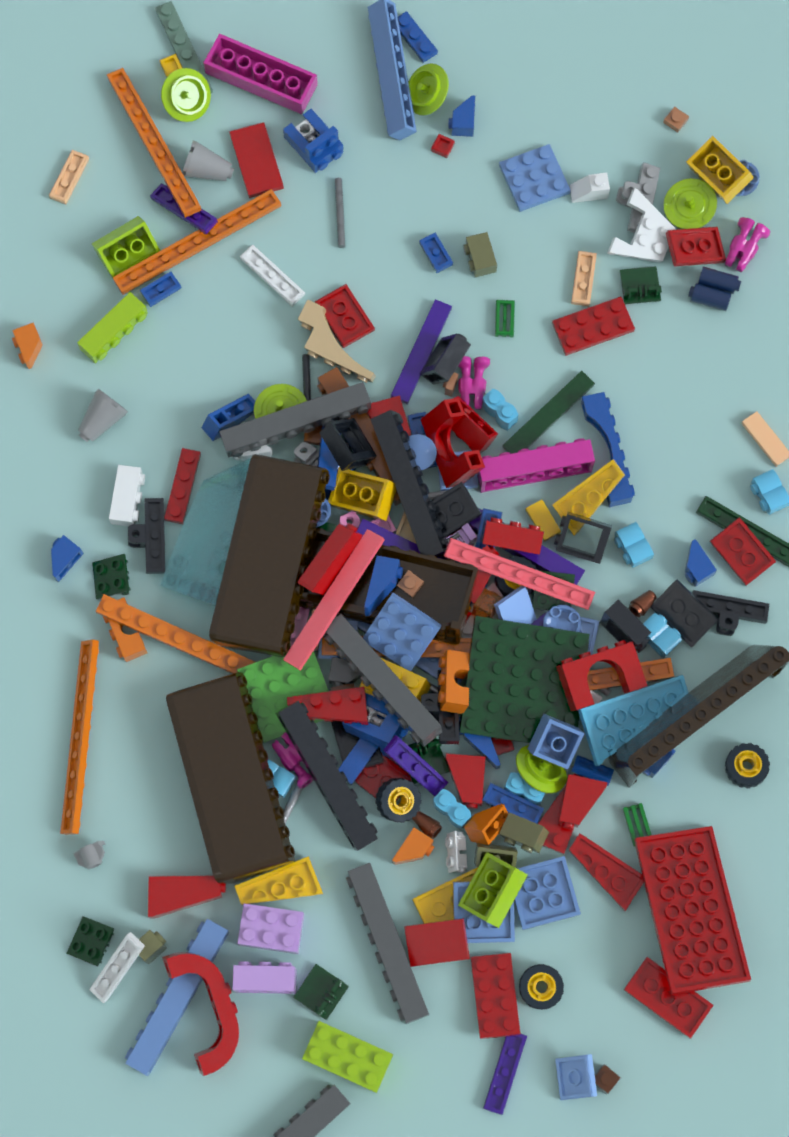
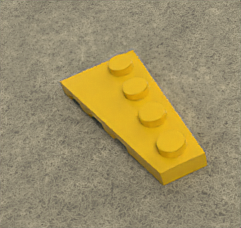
M309 856L234 886L241 905L323 894Z

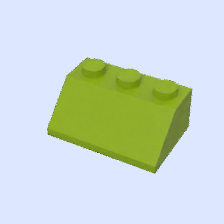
M139 216L91 243L112 278L160 251L148 226Z
M486 852L458 906L500 928L528 874Z

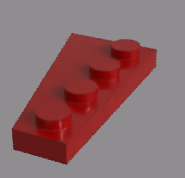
M579 833L568 851L615 902L626 911L644 883L642 874Z

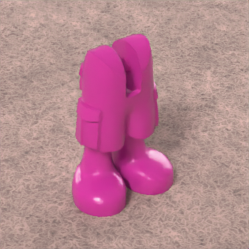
M741 217L737 222L741 231L739 235L733 237L729 247L730 251L725 261V265L731 267L736 258L740 259L736 268L739 272H743L749 261L755 257L759 249L757 245L759 239H766L770 235V230L766 226L757 223L750 240L747 241L746 238L752 230L755 221L746 217Z
M464 356L458 365L462 372V377L458 380V390L461 399L468 405L470 404L469 395H475V399H473L474 409L481 410L483 396L486 391V380L482 376L484 370L490 365V358L481 356L474 359V379L470 378L472 359Z
M285 732L281 737L286 745L289 746L287 749L277 740L271 745L285 768L296 773L298 777L297 786L303 789L313 782V778L300 766V762L303 761Z

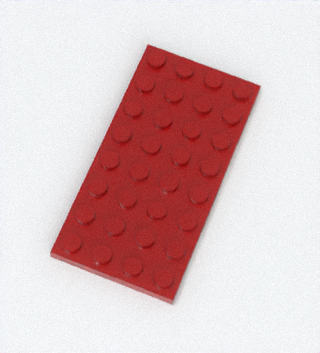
M708 826L635 838L634 842L671 995L750 982L751 976L713 827Z

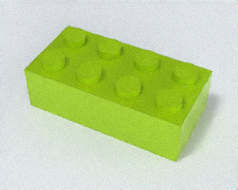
M318 1021L302 1059L377 1093L393 1054Z

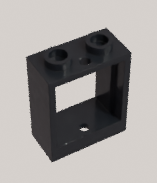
M456 333L442 337L419 374L433 385L449 381L471 344L467 342V338L462 334Z
M343 418L339 421L331 420L319 432L342 471L364 467L377 456L355 418ZM340 433L344 435L345 439L347 440L348 444L354 452L353 454L350 452Z
M568 512L567 516L563 515L560 527H563L561 534L557 533L554 545H557L556 551L600 564L612 525ZM571 519L602 529L595 554L563 545Z
M619 599L604 612L599 622L618 642L625 640L626 643L633 641L638 653L644 650L647 646L646 644L650 641L648 638L652 632Z

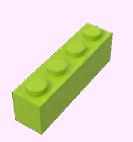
M129 292L77 342L79 349L94 363L103 360L107 352L112 347L115 348L124 335L130 334L134 326L146 318L148 313L146 306Z

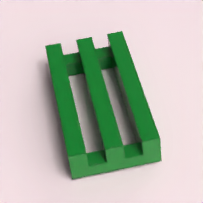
M496 300L495 337H514L515 300ZM500 304H503V331H499ZM507 305H511L510 331H506Z
M642 803L623 808L634 847L636 836L628 811H632L639 837H644L636 809H639L646 836L652 835Z

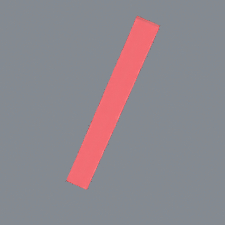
M369 529L366 530L283 660L301 671L385 540L383 537Z
M450 538L444 556L463 564H471L482 571L589 610L595 592L453 538Z

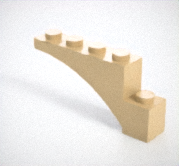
M307 300L298 318L299 322L302 323L301 327L309 331L313 329L304 347L308 351L307 354L316 359L318 356L325 359L324 363L332 367L334 365L340 366L342 372L348 375L352 372L358 375L357 379L365 383L367 381L373 383L376 375L354 361L335 339L325 316L327 310Z

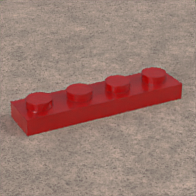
M182 448L164 517L165 521L184 524L201 456L200 451Z

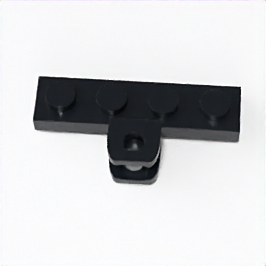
M144 498L145 524H134L128 527V546L132 548H145L146 574H165L164 498Z
M695 590L692 592L714 615H718L717 618L719 620L716 623V631L720 635L733 636L739 619L766 624L768 621L769 603Z
M438 670V693L423 694L421 696V704L441 725L442 733L439 734V744H459V713L440 711L438 694L441 691V685H438V678L441 670Z

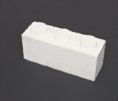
M118 465L109 514V521L113 525L129 527L134 525L135 521H138L139 510H137V505L142 500L140 488L145 483V474H143L140 467Z

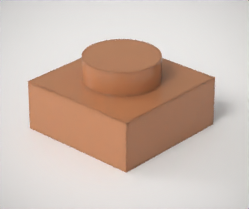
M674 107L663 123L678 133L688 121L689 116Z
M454 372L449 381L443 383L445 395L452 397L459 374Z
M408 570L397 586L413 598L425 582Z

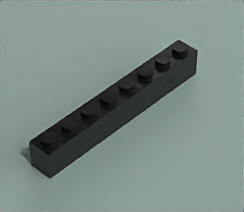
M389 410L372 418L371 422L420 554L434 555L438 558L444 555L448 540L445 536L443 537L441 531L443 528L442 524L434 513L436 511L435 505L430 501L428 497L429 489L421 478L423 476L422 470L415 462L416 454L409 446L408 441L410 439L408 433L403 430V419L399 413Z
M295 701L275 714L355 851H359L378 839L376 836L378 831L373 823L369 824L365 808L362 805L359 806L356 801L358 799L357 794L352 788L349 789L346 784L348 779L343 771L340 772L336 766L338 762L333 754L330 755L327 751L328 744L323 737H319L316 723L308 718L307 713L309 712L303 702L300 704L299 701Z

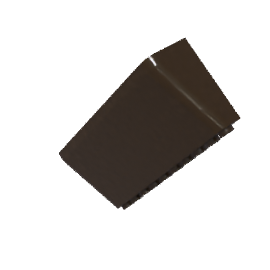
M254 454L251 457L209 630V638L212 642L224 648L285 657L290 650V639L295 630V617L300 608L299 600L304 592V587L298 584V581L308 568V561L312 556V544L317 535V522L321 518V505L325 500V488L330 479L329 471L326 468Z
M316 528L317 535L313 540V552L311 558H309L308 566L332 534L331 532H327L322 528ZM381 545L336 616L342 614L344 618L372 624L391 594L395 593L442 625L433 640L454 645L459 644L475 587L478 568L471 564L456 563L451 559L443 560L434 555L419 554L414 550L406 551L396 546ZM376 556L400 559V567H403L402 578L409 570L425 582L413 598L396 585L370 616H365L364 606ZM304 587V592L300 596L299 606L315 610L324 595L312 592Z
M750 646L690 691L676 704L669 707L659 718L653 720L648 727L628 743L622 745L613 755L609 756V763L630 788L637 782L638 776L767 677L771 675L774 678L780 674L789 663V652L782 646Z
M233 673L167 694L166 702L215 880L218 883H236L295 862V850L289 840L290 832L284 822V811L278 801L279 793L273 783L274 775L268 765V754L262 744L263 736L257 726L258 718L253 711V700L248 693L247 679L243 673Z

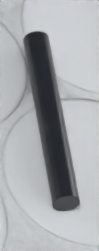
M303 354V393L306 400L309 401L311 400L310 356Z

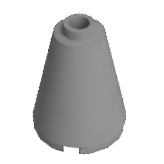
M193 140L182 174L186 177L226 181L227 178L231 179L234 168H231L232 164Z
M98 389L79 426L78 431L81 432L79 436L86 442L89 440L94 441L124 417L128 411Z

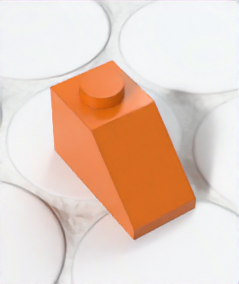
M504 804L496 805L473 815L464 826L471 842L490 845L500 833L508 816Z
M414 827L392 859V863L397 865L422 860L425 855L429 857L435 848L432 845L434 840Z

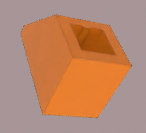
M34 322L12 330L15 336L12 338L15 348L19 347L21 351L18 354L22 364L26 363L28 369L33 367L43 346Z

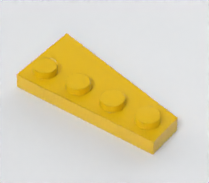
M613 459L552 504V506L561 518L563 515L567 516L568 512L590 518L625 474ZM571 519L568 528L575 536L585 523Z

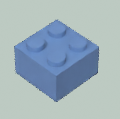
M543 714L527 749L534 756L568 769L585 733L573 725Z

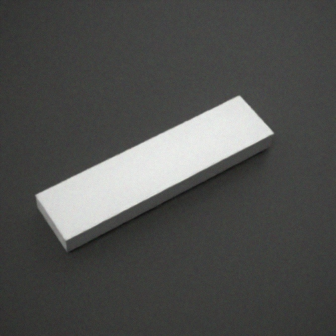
M254 245L240 256V259L290 306L293 307L305 295V292Z
M131 932L125 936L89 989L102 1003L108 1001L145 947Z

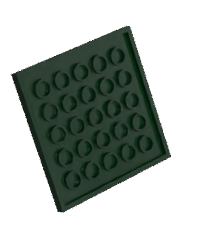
M475 616L470 645L469 671L466 675L465 687L469 688V706L461 714L459 733L530 743L543 714L578 728L579 712L578 710H570L556 666L562 665V660L571 657L573 661L580 659V654L588 652L590 634Z

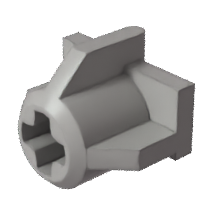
M97 841L73 853L78 865L87 869L101 865L105 854L103 849L105 842Z

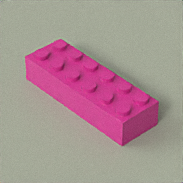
M220 33L203 63L205 74L299 114H303L318 86L317 74Z
M580 438L567 444L566 442H559L551 447L542 445L534 450L521 449L518 453L513 454L504 452L496 457L484 456L482 460L485 468L477 473L480 491L483 493L590 473L595 463L591 440Z

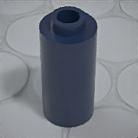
M703 266L698 284L734 294L735 291H739L741 281L738 280L739 276Z
M696 283L695 287H690L688 297H691L690 301L727 311L732 293Z

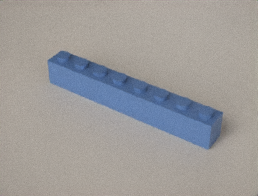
M379 0L368 6V17L377 61L376 66L385 110L384 115L386 117L388 135L397 140H402L417 131L396 5L390 0Z
M207 919L205 922L202 921L196 931L199 933L195 940L192 939L186 950L200 955L213 963L229 931ZM187 973L173 979L169 978L166 984L168 989L165 994L161 993L156 1001L158 1006L155 1012L151 1011L146 1019L148 1024L136 1036L135 1040L138 1042L134 1048L131 1047L125 1056L127 1059L125 1064L146 1076L150 1075L203 980L198 974Z

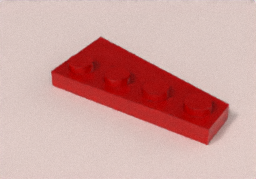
M365 687L287 697V706L295 701H299L300 704L303 702L309 713H307V716L310 720L323 719L327 722L335 720L350 724L358 722L362 725H369Z
M565 787L538 823L549 831L543 846L563 855L573 832L572 829L563 828L562 824H558Z

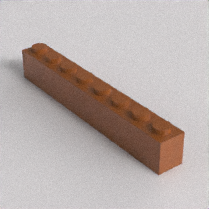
M337 367L318 377L317 388L321 395L350 387ZM367 413L351 415L348 419L355 418L377 455L366 465L370 472L374 471L376 477L384 478L394 483L371 419ZM397 489L393 499L395 506L401 503Z

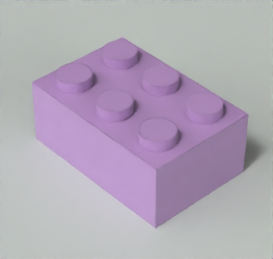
M244 904L237 944L244 947L299 954L305 914L300 911Z
M238 962V965L233 966V991L235 993L296 994L297 969L289 962H280L279 966H272L271 962H259V966H252L251 962Z

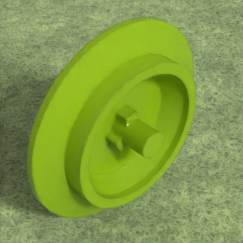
M433 63L425 64L419 67L408 81L413 112L415 114L429 115L443 104L448 93L449 81L445 70L441 66Z
M181 68L170 73L165 79L161 90V99L165 110L171 117L178 121L191 122L202 117L207 111L211 100L209 84L202 74L190 68Z
M690 178L675 183L668 190L664 199V212L667 219L680 229L703 227L713 218L717 209V197L714 190L706 182L699 179Z
M275 384L267 387L258 395L254 404V416L257 419L306 402L307 400L296 387L288 384Z
M529 745L522 747L516 755V766L525 782L534 789L544 793L560 791L567 781L566 769L534 756L527 749Z

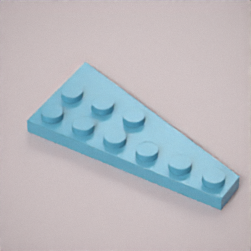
M683 675L578 709L595 766L602 764L606 758L613 755L622 745L628 743L648 727L653 720L659 718L664 711L689 693Z

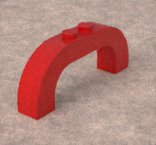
M178 952L164 956L162 959L168 977L173 979L183 974L195 973L205 983L219 1027L218 1036L214 1044L194 1054L200 1074L206 1076L222 1068L231 1059L238 1044L239 1025L235 1015L238 1013L235 1002H231L229 996L232 993L228 982L225 983L219 969L210 960L190 952Z

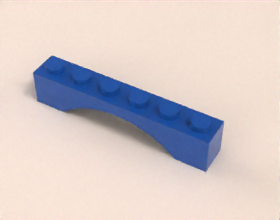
M604 392L582 396L581 405L585 420L593 425L602 435L609 449L610 459H614L625 474L608 495V506L614 507L631 503L633 496H635L634 487L628 481L630 473L628 467L624 466V451L619 448L620 436L614 429L616 425L614 415H610L609 397L606 398Z

